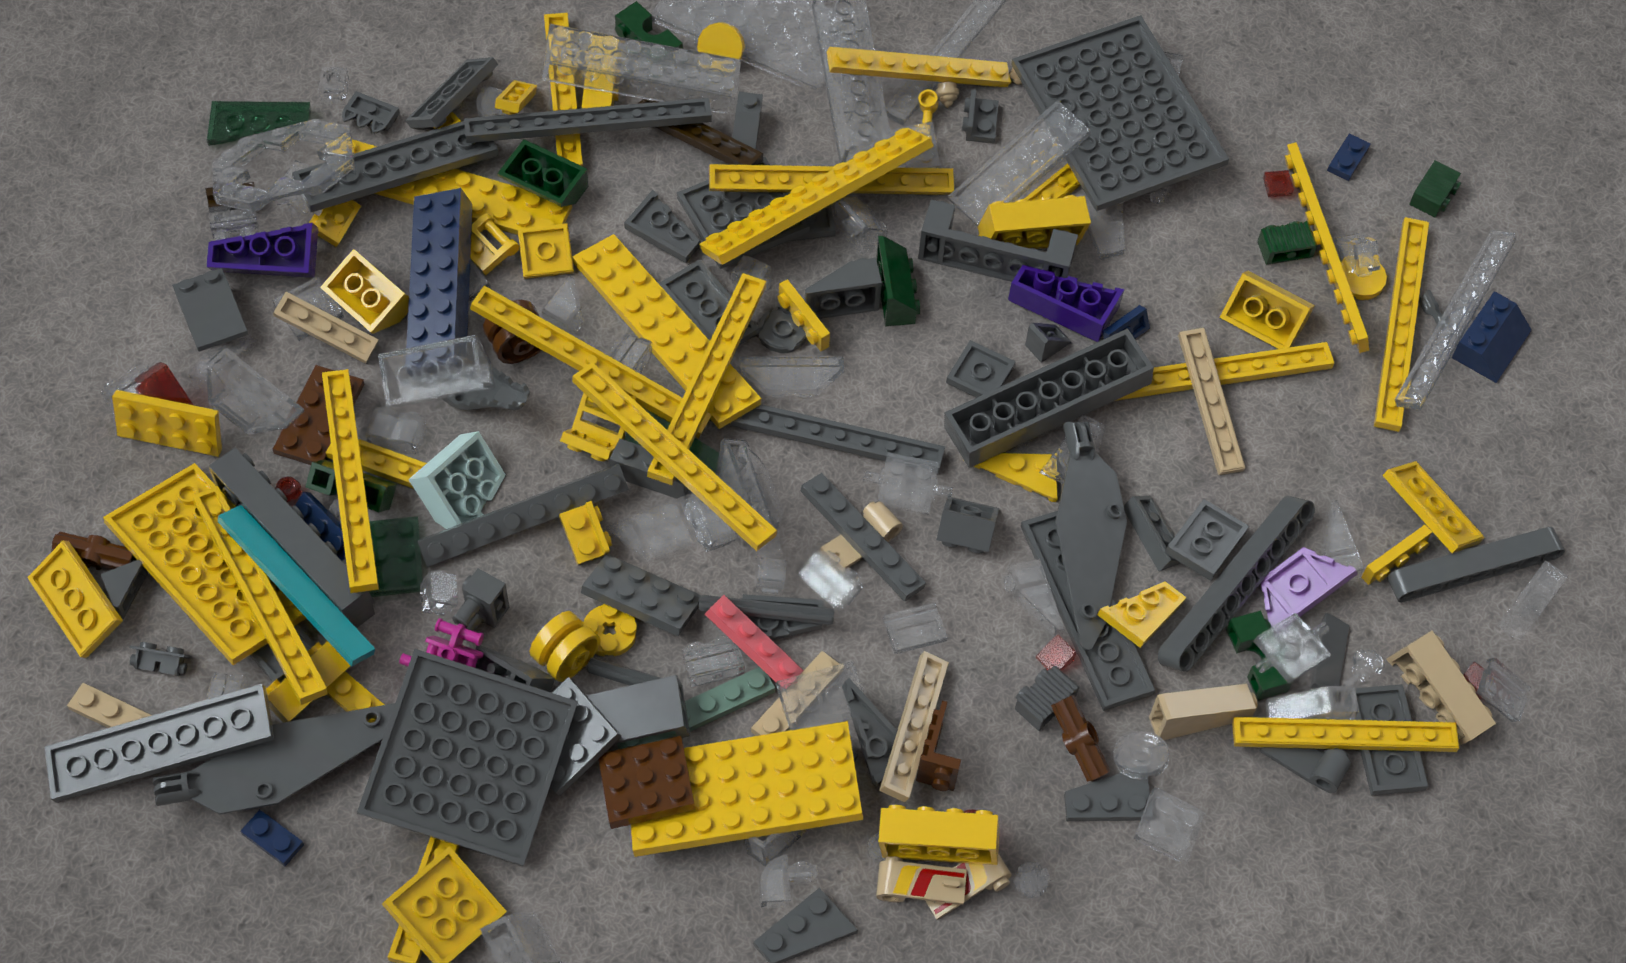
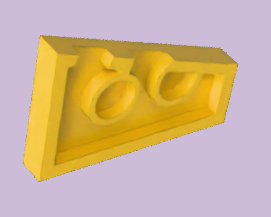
M1164 581L1141 591L1135 597L1130 599L1126 597L1119 600L1116 605L1100 608L1097 615L1141 648L1179 609L1187 597Z

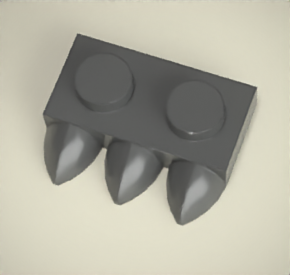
M356 91L344 107L342 118L344 122L356 118L359 128L371 124L372 132L375 134L383 130L388 131L400 112L396 106Z

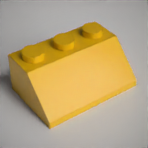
M355 249L350 252L320 287L372 334L399 323L408 313L409 296Z
M1248 270L1242 273L1219 318L1278 349L1292 346L1305 326L1315 305Z

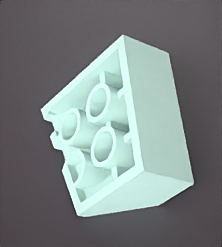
M477 431L460 434L408 480L434 521L448 529L484 515L481 512L486 501L493 499L506 474L480 432Z

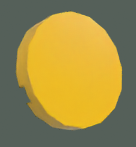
M724 22L710 24L702 30L698 38L697 49L699 57L705 65L711 69L723 71L733 68L740 62L745 49V43L742 34L736 27Z
M1361 254L1351 255L1343 259L1341 264L1351 292L1356 299L1370 300L1382 292L1386 284L1387 275L1384 267L1377 260Z

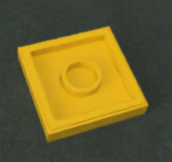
M568 223L518 229L524 279L574 273Z

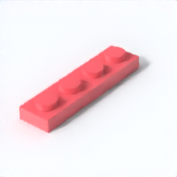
M725 595L705 613L723 633L784 691L804 671Z

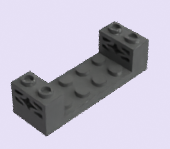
M931 199L921 230L918 259L1010 282L1013 281L1022 265L1054 272L1055 276L1068 278L1078 237L1077 234L1053 229L1047 253L1034 248L1029 249L1009 242H1000L988 237H980L963 231L952 230L955 205Z

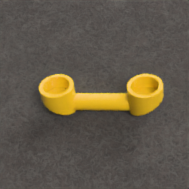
M927 89L922 91L918 97L919 105L923 112L921 134L930 137L932 140L930 136L932 116L937 110L939 103L936 92ZM934 147L928 149L927 151H925V152H923V153H921V154H926V153L931 152Z

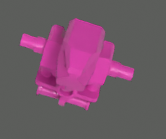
M441 618L436 622L435 631L452 635L450 641L434 635L426 637L425 642L429 643L426 650L427 653L473 668L476 667L478 659L482 658L484 654L481 651L462 645L463 640L480 646L484 633L468 630L465 625L460 623L454 625L443 621ZM403 653L399 664L409 666L412 656Z

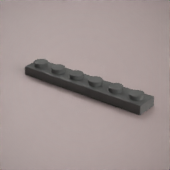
M822 473L801 486L800 491L904 602L924 589L926 582Z

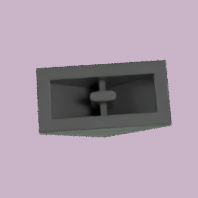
M1031 323L1028 328L1025 346L1040 362H1043L1069 345L1071 341L1054 324Z
M140 560L101 574L112 605L122 619L127 614L148 575V571L143 567Z

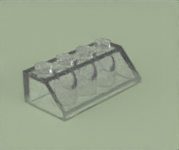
M477 335L378 354L386 406L402 407L495 388L491 361Z

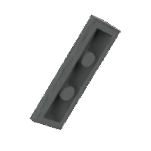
M1151 495L1132 496L1124 505L1125 513L1157 570L1162 571L1180 564L1179 561L1165 553L1167 546L1175 536Z
M1325 613L1322 619L1309 692L1337 698L1349 625L1329 613Z

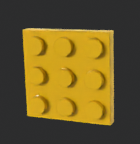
M450 846L382 903L383 907L432 963H450L507 912Z

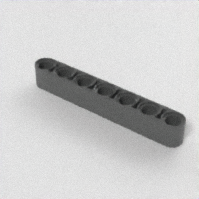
M1546 527L1406 566L1391 572L1387 576V580L1398 602L1402 603L1551 561L1562 556L1565 553V549L1554 528Z

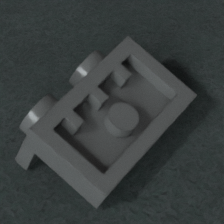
M971 89L970 98H965L964 112L968 113V117H963L962 131L966 132V141L994 144L999 101L975 98L976 90Z

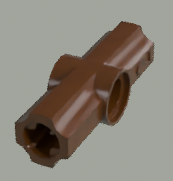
M59 532L55 534L52 541L51 552L63 540L69 541L87 568L93 566L96 567V570H101L102 567L115 569L137 560L126 547L112 544L106 538L98 535H89L86 538Z
M1071 695L1052 704L1053 712L1063 730L1062 739L1070 754L1075 755L1087 782L1109 773L1110 768L1098 746L1099 737L1096 729L1091 722L1086 721L1075 696Z

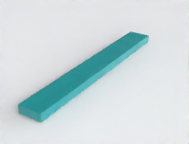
M242 505L218 515V523L351 667L374 655L375 648Z

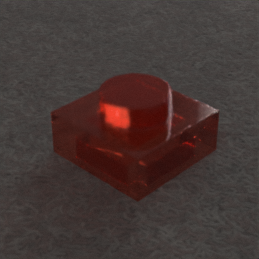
M1289 170L1264 173L1263 180L1268 197L1292 196L1294 188Z

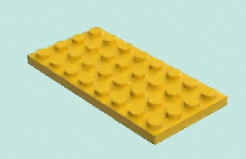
M194 463L107 514L103 519L105 525L133 556L142 562L143 567L232 665H235L268 644L193 502L192 495L216 486ZM223 494L230 509L235 508L236 506ZM267 576L293 626L305 620L306 617Z
M848 721L684 748L696 810L632 824V849L634 857L863 820Z

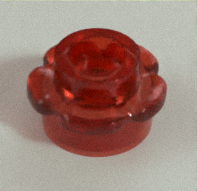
M283 477L276 484L275 489L279 488L287 498L286 502H290L291 499L296 500L301 494V484L293 477Z

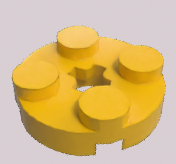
M603 604L591 610L584 619L583 627L591 628L600 637V645L595 653L599 656L622 655L635 643L637 625L635 618L629 614ZM615 626V634H603L605 631L604 627Z

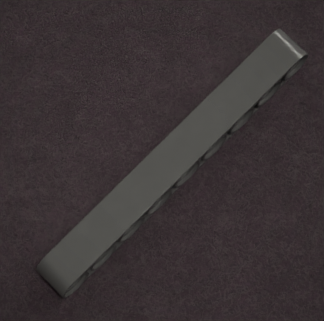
M1285 496L1163 643L1158 653V660L1161 665L1183 672L1189 671L1230 619L1233 618L1311 522L1315 513V506L1312 501Z

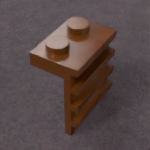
M942 700L940 710L934 709L927 739H925L923 753L919 761L916 781L932 785L938 791L950 790L954 792L961 759L935 753L948 703Z

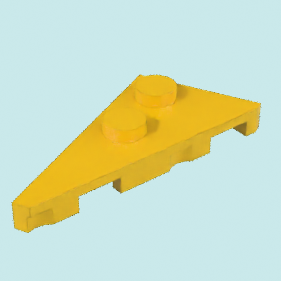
M1001 453L973 466L996 474L995 477L1013 485H1020L1024 490L1031 493L1034 491L1043 495L1051 502H1057L1055 454Z

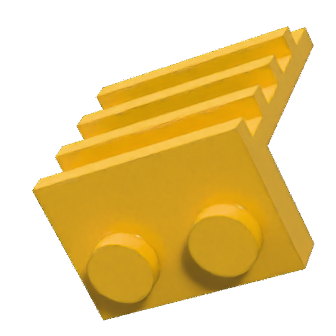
M583 392L571 429L563 431L560 442L568 444L567 448L576 452H582L583 450L590 453L591 458L605 462L610 459L619 438L625 439L626 431L620 426L619 433L582 419L585 411L617 424L603 410L588 405L589 397ZM630 396L636 401L637 397Z

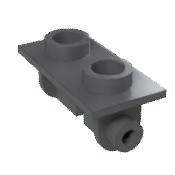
M141 641L139 647L131 645L129 647L136 649V654H132L130 657V665H133L135 669L155 671L158 661L161 662L160 673L175 676L186 674L187 664L184 663V658H192L190 655H184V649L167 646L166 651L156 650L157 644Z

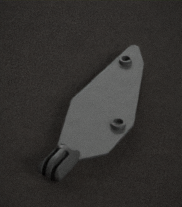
M1065 422L1063 427L1069 459L1055 525L1080 645L1084 650L1088 651L1093 648L1106 623L1097 614L1100 608L1110 607L1127 519L1117 474L1095 453L1089 422Z
M395 703L272 725L274 740L215 756L190 772L153 778L154 794L156 796L155 804L156 806L193 800L219 815L279 804L382 741ZM370 719H377L373 723L368 722Z

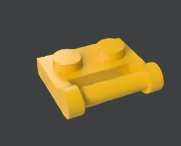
M489 214L482 215L472 224L470 260L485 275L491 272L508 256L518 252L519 244L514 239L510 240L494 224V219ZM487 230L502 246L497 250L480 232Z

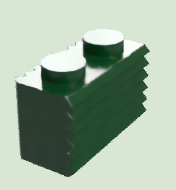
M1434 160L1415 189L1409 205L1434 218L1439 211L1445 212L1451 201L1448 198L1449 195L1455 196L1461 186V182L1458 181L1461 173Z
M1293 221L1281 226L1269 225L1261 229L1257 240L1266 265L1311 258L1314 256L1317 248V243L1308 221L1304 223Z

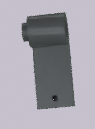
M1261 747L1259 750L1304 780L1328 793H1335L1338 790L1351 765L1348 754L1338 748L1328 749L1324 753L1314 748Z

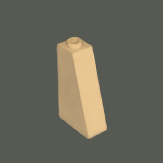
M1247 684L1163 693L1157 695L1149 719L1157 740L1160 742L1232 724L1234 717H1253L1258 704L1255 694L1253 692L1250 693Z

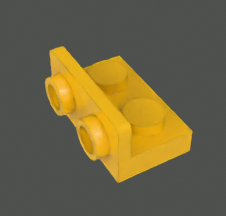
M351 200L321 209L320 215L314 214L309 223H313L318 227V236L337 247L361 205Z
M592 501L559 514L577 565L605 556L610 552L609 547L612 546L610 536L607 531L603 532L600 522L603 521L598 506L594 507Z

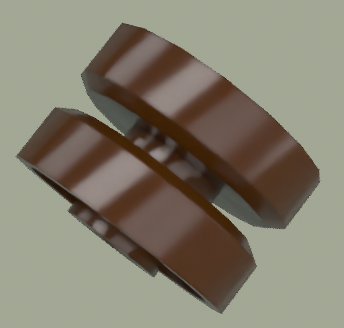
M522 299L513 301L539 316L535 306L530 301ZM485 319L483 331L501 362L507 364L519 363L535 356L541 351L536 346Z

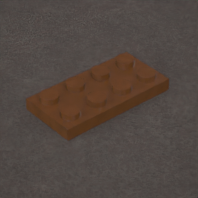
M315 365L273 447L274 454L309 465L314 461L328 459L326 451L331 444L322 372L335 370ZM349 375L354 406L365 383L364 379Z

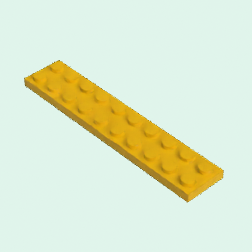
M910 128L899 129L895 132L894 136L876 142L871 149L856 153L853 159L836 164L833 170L826 174H819L813 177L812 181L808 184L793 188L790 194L772 200L770 205L765 208L754 210L749 213L747 218L730 223L727 229L720 233L709 235L705 241L699 244L704 254L723 265L934 147L930 137Z
M342 136L330 161L377 146ZM458 169L449 170L374 193L414 205V197L461 188L472 203V222H475L484 214H489L494 219V224L500 230L518 235V229L564 224L572 209V205L561 207L523 188Z
M614 234L572 256L573 264L686 391L710 340ZM729 364L707 412L712 415L711 421L720 429L760 406L762 398L736 369Z

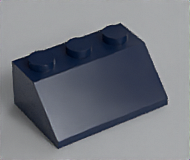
M1494 291L1459 341L1451 358L1497 383L1532 329L1517 303Z

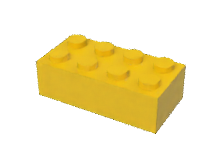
M1068 195L1056 199L1044 197L1032 201L1020 199L1009 203L996 201L988 205L978 225V232L980 237L984 236L1000 242H1009L1029 249H1044L1049 246L1053 229L1077 234L1076 245H1078L1090 226L1091 220L1085 196L1076 197L1075 195Z
M889 805L888 808H881L878 842L883 858L892 856L911 860L998 865L999 819L998 815H993L991 811L978 810L974 814L964 813L963 810L957 808H949L946 812L935 811L934 808L926 806L918 807L917 810H909L902 805Z

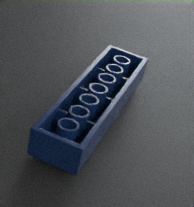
M461 188L414 197L405 369L417 384L466 376L472 203Z

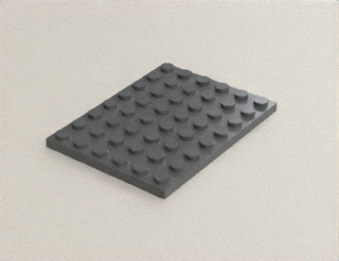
M1141 15L1012 59L1011 65L1095 211L1228 165L1229 158Z

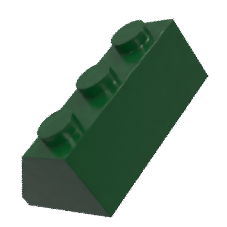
M525 139L522 140L497 173L498 177L561 207L576 204L589 187L587 168Z
M878 236L876 261L882 281L880 297L885 327L915 324L916 315H920L919 299L915 300L914 296L917 293L916 279L911 278V273L914 270L913 259L908 258L907 248L885 236Z

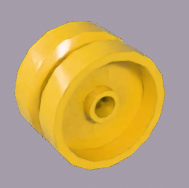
M565 611L551 619L540 630L533 640L529 652L530 656L539 665L547 666V672L555 680L563 682L568 677H574L589 663V660L599 648L600 637L591 628L583 627V621L571 611Z

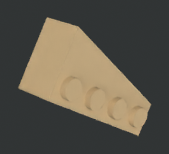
M1432 630L1386 659L1392 666L1397 664L1404 672L1401 677L1408 685L1412 683L1419 689V698L1429 708L1437 710L1436 718L1439 722H1456L1459 745L1471 741L1496 724L1489 708L1482 704L1476 695L1474 686L1467 682L1460 672L1458 663L1450 657L1444 648L1443 641Z

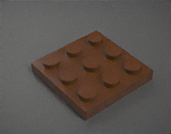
M681 736L606 752L599 758L611 829L696 810Z

